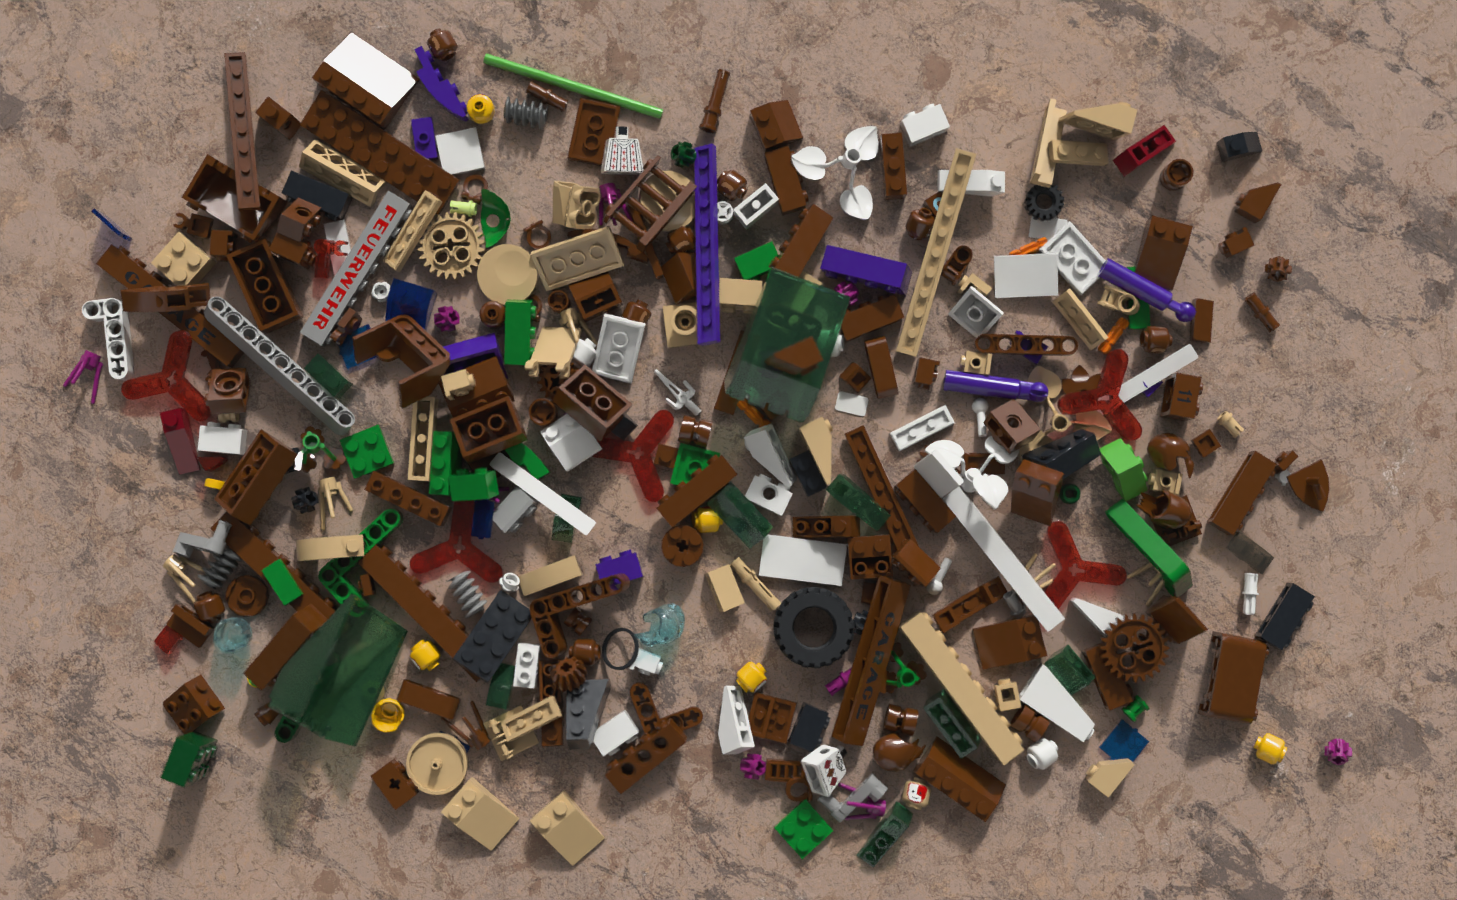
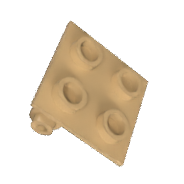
M522 705L483 723L501 761L507 760L539 743L534 731L512 742H507L501 721L523 711Z

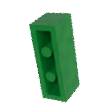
M508 299L505 302L504 364L525 365L535 351V347H532V339H536V327L532 326L533 318H536L537 308L533 306V300Z
M433 431L429 494L451 496L448 476L456 474V470L462 469V454L454 432Z

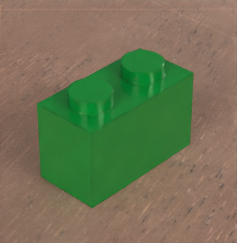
M771 241L735 257L734 262L743 280L760 281V276L769 273L771 268L768 266L775 256L778 258L779 255Z
M487 467L476 468L469 472L468 468L458 469L456 474L448 476L452 501L490 499L499 495L496 471L487 470Z

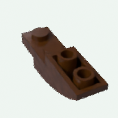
M209 283L164 287L163 285L120 290L123 312L191 310V307L207 306L208 301L211 299Z
M558 660L539 661L540 701L550 696H555L562 714L561 717L541 726L542 747L564 746L563 692L554 686L550 677L552 665L558 664Z

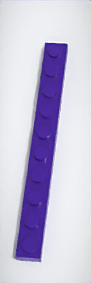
M714 144L694 148L696 151V160L694 162L695 185L697 186L695 190L697 344L700 346L720 343L716 146Z

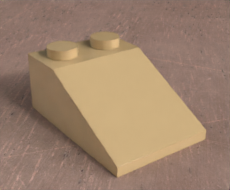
M1119 102L1117 104L1075 110L1059 117L1058 122L1116 140L1131 134L1137 109L1131 108V105L1128 103Z
M820 417L799 427L798 432L807 450L810 451L825 484L828 485L831 483L832 435L830 432L833 429L828 419L824 421L823 417Z
M473 777L467 781L441 811L453 824L491 851L519 820L518 816Z
M565 790L530 819V822L572 866L605 839Z

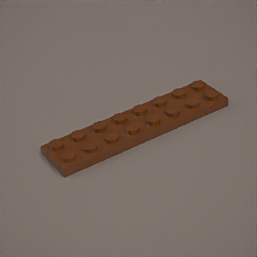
M323 90L319 92L300 123V126L415 201H419L425 190L442 201L436 215L441 214L461 182L460 179Z

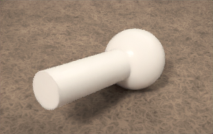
M977 398L972 403V409L977 414L978 437L987 436L986 426L983 422L985 421V413L989 405L983 398Z
M944 558L940 566L941 569L926 586L930 594L937 595L942 591V580L952 563L951 559Z

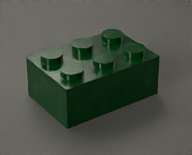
M196 731L176 737L160 779L181 787H187L206 778L210 770V766H208L211 758H214L218 750V746H216L218 740Z

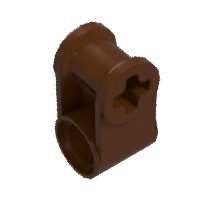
M965 245L957 247L950 258L944 263L940 276H943L952 282V286H955L973 257L972 250ZM958 251H965L968 258L966 261L958 259Z

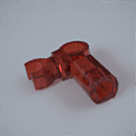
M317 239L314 242L313 247L317 253V257H315V278L329 279V254L348 256V253L341 251V246L348 245L349 242L341 240L335 242L329 239Z

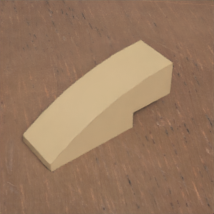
M576 555L518 577L523 595L527 596L583 574Z

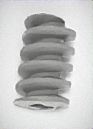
M470 570L462 572L447 581H452L449 589L456 588L453 596H461L457 603H465L461 610H469L465 618H469L485 609L483 606L487 603V600H479L483 595L482 592L475 593L479 586L471 585L475 578H467L471 573Z

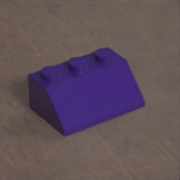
M495 332L443 346L450 354V365L444 375L463 370L496 356L508 379Z

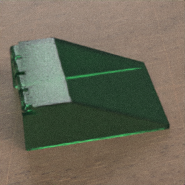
M771 267L725 377V393L741 401H744L746 395H748L747 403L764 409L767 402L769 403L768 411L783 416L785 411L788 410L787 418L800 423L804 422L806 417L808 418L820 391L850 297ZM809 337H813L823 358V361L818 363L817 369L803 376L801 373L796 375L789 374L766 365L764 361L774 353Z
M351 594L282 668L269 695L271 699L269 707L321 738L324 737V739L355 747L408 631L358 596Z

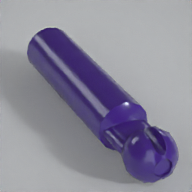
M1109 258L1105 260L1099 270L1098 277L1160 311L1167 308L1174 311L1176 318L1181 322H1189L1196 315L1195 307L1191 303H1178L1173 300L1172 292Z
M952 370L945 371L943 384L944 391L1015 400L1024 399L1037 403L1045 401L1049 393L1047 386L1041 382L1033 383L1013 378Z

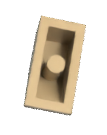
M1128 758L1098 761L1096 765L1092 764L1089 767L1085 778L1109 798L1135 764Z

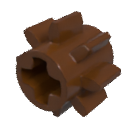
M1281 256L1274 257L1273 259L1269 258V264H1265V272L1268 273L1267 278L1275 282L1287 280L1288 274L1292 273L1289 259Z

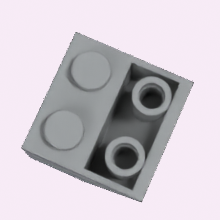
M516 486L489 517L504 533H516L523 525L521 521L525 516L530 517L537 510L535 505L538 502L519 486Z

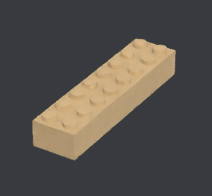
M914 612L899 624L900 631L995 758L1001 764H1007L1024 751L1021 746L1024 742L1017 733L1008 729L1011 725L1007 719L1000 713H996L995 710L998 708L995 703L988 697H984L982 693L985 690L980 683L975 680L972 681L969 677L972 673L968 667L957 661L959 655L952 647L945 645L946 638L940 630H934L931 626L934 622L929 615L924 612Z

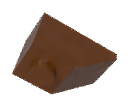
M1277 182L1248 190L1244 194L1241 193L1234 203L1237 205L1234 212L1253 223L1261 221L1282 184Z

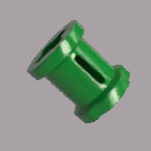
M1138 695L1134 696L1135 699L1127 707L1121 708L1133 723L1137 721L1136 718L1140 714L1150 709Z

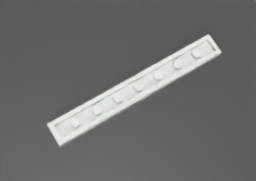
M959 486L944 497V502L1047 632L1065 619L1064 616L963 489Z

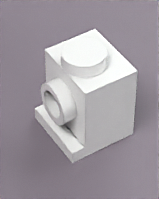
M639 648L637 658L629 669L634 670L635 667H638V672L645 675H650V672L659 675L663 665L660 662L661 656Z

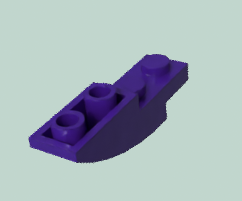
M422 46L414 49L423 66L422 69L416 72L426 89L449 113L464 122L468 121L469 119L466 115L468 113L467 106L464 101L460 103L457 97L460 95L456 84H450L448 79L444 80L438 68L434 70L431 64L434 62V59L429 50L425 52Z

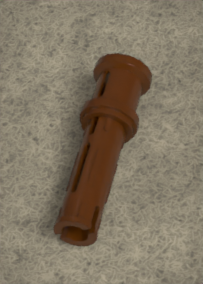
M717 70L709 104L703 110L705 113L704 118L698 128L707 133L715 134L717 132L716 124L718 118L722 115L720 106L730 76V72L726 70L723 78V70Z

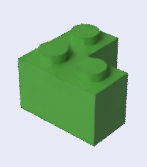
M1119 438L1100 448L1102 464L1112 475L1115 489L1125 501L1148 491L1146 486L1148 479L1142 470L1144 463L1139 456L1136 457L1130 444H1125Z

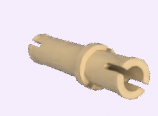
M740 557L730 564V567L739 575L743 584L746 583L771 612L781 604L772 592L755 575L756 572L750 570Z

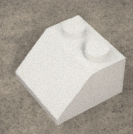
M565 414L540 431L567 472L602 449L595 437L568 414Z

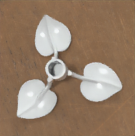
M876 126L861 127L850 132L844 142L847 151L843 156H839L829 163H825L826 156L824 152L814 146L805 147L791 156V161L796 171L809 180L823 178L825 168L841 162L845 168L851 169L850 190H846L841 194L840 206L847 215L861 220H868L873 208L872 196L865 186L859 185L853 188L855 171L857 170L856 165L859 161L871 160L878 152L879 144Z
M990 436L986 439L984 445L986 451L990 453L989 457L980 470L971 468L965 471V460L961 458L964 450L957 443L949 440H940L930 444L925 449V452L928 454L937 449L954 469L961 463L960 475L964 480L961 488L969 493L976 491L995 510L1006 497L1008 486L1003 479L996 475L987 476V474H981L993 457L1001 464H1008L1016 459L1019 449L1009 454L1003 446L999 445Z

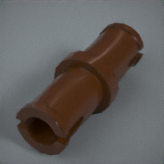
M533 81L527 87V94L541 100V103L544 105L548 104L562 113L564 112L569 100L554 94L553 90H547Z
M1255 292L1244 299L1255 313L1254 317L1256 319L1259 318L1269 333L1280 326V323L1269 312L1270 308L1262 303Z

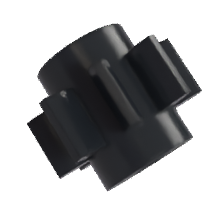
M310 487L295 490L296 496L291 498L293 508L300 510V514L315 511L314 505L319 503L316 492L311 491Z
M863 610L862 614L856 612L853 618L854 633L862 635L868 611Z

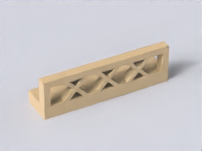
M1051 98L1045 108L1030 179L1031 184L1048 188L1052 185L1056 163H1050L1048 142L1051 140H1061L1064 123L1058 122L1059 117L1067 113V110L1055 108L1056 99Z
M314 140L302 152L299 168L348 193L369 207L375 203L377 193L386 184V181L362 165L317 140ZM316 148L324 154H317L313 150ZM331 160H338L341 164H335ZM349 170H356L359 174H352ZM367 180H374L378 184L374 186L367 182Z

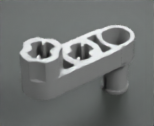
M219 520L214 535L210 539L180 532L173 553L189 559L193 549L222 555L226 546L225 540L232 525Z
M870 774L843 802L839 803L831 794L828 797L820 795L818 801L841 823L856 808L848 806L846 804L847 801L861 803L869 796L876 802L884 795L888 788L874 774Z

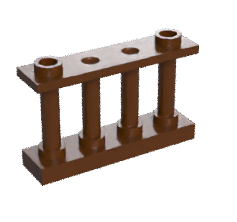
M659 155L654 160L649 159L646 162L641 175L615 204L611 203L604 211L606 215L603 222L607 224L612 218H615L638 237L637 240L639 242L636 248L642 253L690 199L697 187L691 181L686 187L684 185L681 186L657 166L661 159ZM651 173L676 192L675 195L677 197L674 201L671 199L668 201L645 182ZM640 188L663 207V214L661 216L653 214L632 197L633 193ZM625 203L629 204L650 221V229L648 231L642 230L619 212V209Z

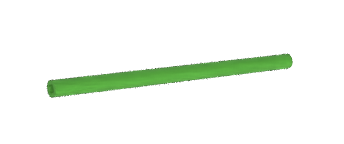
M486 53L484 57V64L661 119L663 109L491 54Z

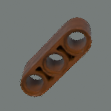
M882 336L864 340L877 399L898 395L897 382L886 337Z
M403 679L396 699L402 703L454 720L461 701L456 696L407 679Z

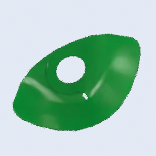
M482 189L481 226L486 241V248L496 244L505 235L509 228L511 217L507 204L498 195L490 190ZM495 214L499 217L500 221L496 227L488 226L486 220L489 215Z

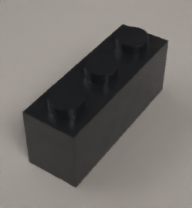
M292 170L281 192L287 197L286 201L290 203L301 198L321 207V212L325 213L324 216L333 221H336L337 218L344 220L353 199L348 193Z
M1286 583L1255 636L1275 649L1283 650V648H1287L1292 640V633L1294 630H1298L1303 622V615L1312 608L1314 604L1312 601L1315 596L1294 583Z

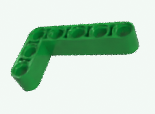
M1121 498L1105 511L1111 522L1162 574L1164 587L1171 596L1180 597L1193 586L1191 571L1188 566L1125 500Z
M387 509L359 534L363 535V542L366 545L364 556L375 545H380L403 523V515L399 510ZM391 513H395L397 516V521L394 524L388 522V516ZM375 527H379L381 530V536L377 539L372 535V530ZM364 556L349 557L350 564L347 567L341 564V558H332L319 571L318 578L320 582L352 616L364 615L369 610V602L346 577ZM329 569L334 572V579L332 581H328L325 576ZM342 585L348 588V594L345 597L339 592ZM355 601L362 603L363 607L360 612L354 610L353 605Z

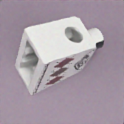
M821 745L801 760L813 793L828 797L845 775L846 769L842 759L847 755V751L843 746L838 745L834 748Z

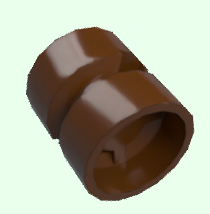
M1185 159L1173 160L1160 173L1162 186L1169 191L1181 189L1191 181L1194 172L1193 167Z
M539 398L530 405L529 417L536 425L547 427L557 420L558 410L550 400Z
M684 415L678 441L688 444L694 442L696 446L706 448L713 422L703 419L698 422L695 417Z
M889 703L885 714L883 730L894 733L900 730L901 734L913 737L918 720V710L908 707L903 710L901 706Z
M1024 703L1015 713L1010 725L1020 733L1025 731V736L1036 743L1047 730L1050 720L1040 713L1035 715V710Z

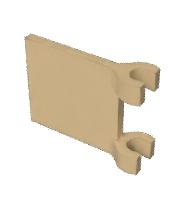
M542 327L535 351L531 359L525 364V370H530L529 377L538 376L539 365H556V372H560L559 378H569L570 363L578 343L575 342L570 328ZM575 328L579 339L582 330L581 328Z

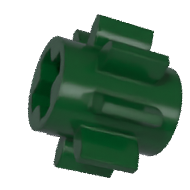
M684 141L683 143L678 142V144L673 146L671 158L675 160V166L681 168L684 166L689 167V165L695 162L696 151L692 149L693 144Z

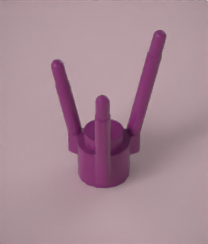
M606 183L599 186L601 195L599 203L600 226L603 225V201L610 205L621 197L620 189H616L615 183ZM624 204L622 206V209L626 217L633 222L631 215L626 205ZM612 218L613 225L616 226L617 221L615 218Z
M85 350L63 386L67 387L70 381L74 385L84 368L91 371L96 368L91 395V404H95L100 371L104 363L99 362L101 356Z
M838 783L839 787L853 792L856 789L843 783ZM871 799L867 800L866 804L847 801L846 804L848 806L866 808V813L869 814L849 815L844 820L883 817L886 810V801L879 799L875 802Z

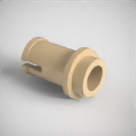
M1225 411L1217 418L1218 424L1223 425L1232 437L1235 438L1241 434L1240 432H1243L1244 428L1232 417L1233 414L1231 412Z

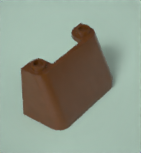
M208 154L181 197L188 201L186 204L188 207L195 211H198L200 208L242 233L240 237L249 243H252L253 240L257 242L288 203L258 184L261 210L239 212L235 170Z
M1213 631L1211 642H1215L1216 649L1212 648L1214 658L1208 691L1203 696L1207 700L1204 704L1199 703L1197 714L1251 724L1253 721H1256L1258 716L1256 705L1264 661L1268 658L1269 647L1265 641Z

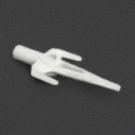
M657 369L654 371L676 397V404L668 398L665 399L673 409L679 410L685 405L695 416L702 411L690 400L695 394V389L686 380L683 383L689 391L684 392ZM670 385H672L679 392V394H676V392L670 387Z

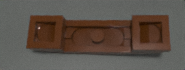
M598 229L569 231L567 237L571 239ZM613 233L617 246L628 249L627 257L629 259L648 264V257L644 252L642 253L638 250L634 243Z
M997 576L936 611L932 616L941 633H945L981 609L1002 599L1007 590L1000 577Z

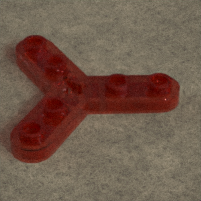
M185 330L173 332L169 337L162 371L125 381L121 387L123 396L129 400H136L168 392L195 420L201 422L209 419L212 413L210 407L206 406L205 397L185 378L192 346V337L189 332ZM173 374V379L176 381V383H173L171 385L170 381L167 380V378L171 377Z
M1122 349L1110 351L1106 356L1097 389L1062 395L1057 402L1059 411L1064 415H1072L1101 410L1124 440L1134 441L1139 439L1142 434V427L1118 396L1129 358L1127 353ZM1102 396H1109V400L1107 401H1098L1097 398H1100Z
M660 410L655 413L634 442L604 438L600 442L595 438L602 449L592 455V457L631 463L645 498L650 502L659 501L664 496V488L650 455L674 424L673 415L667 410ZM637 447H640L641 451L644 452V456L635 459L636 456L627 453V450L636 451Z
M474 500L454 502L449 540L412 556L410 568L413 572L417 574L427 573L458 559L489 583L498 582L502 578V566L471 543L476 509ZM459 536H461V544L465 546V549L457 553L454 545L458 544Z
M1054 521L1051 526L1047 527L1046 533L1061 569L1044 592L1057 609L1061 607L1079 581L1114 586L1125 582L1127 573L1122 566L1083 561L1065 523ZM1073 564H1076V568L1083 569L1084 573L1079 572L1072 576L1069 567H1073Z

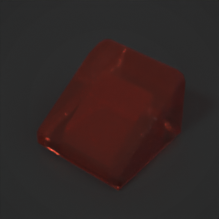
M226 457L197 458L203 469L210 472L228 462Z
M166 625L154 642L168 655L174 651L184 637Z

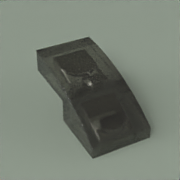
M1241 532L1235 534L1226 547L1237 558L1245 561L1260 574L1265 572L1274 559L1270 553Z

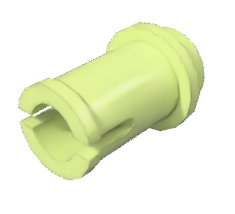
M471 200L469 202L451 201L450 207H453L450 209V214L457 212V214H465L469 217L477 214V203H473Z

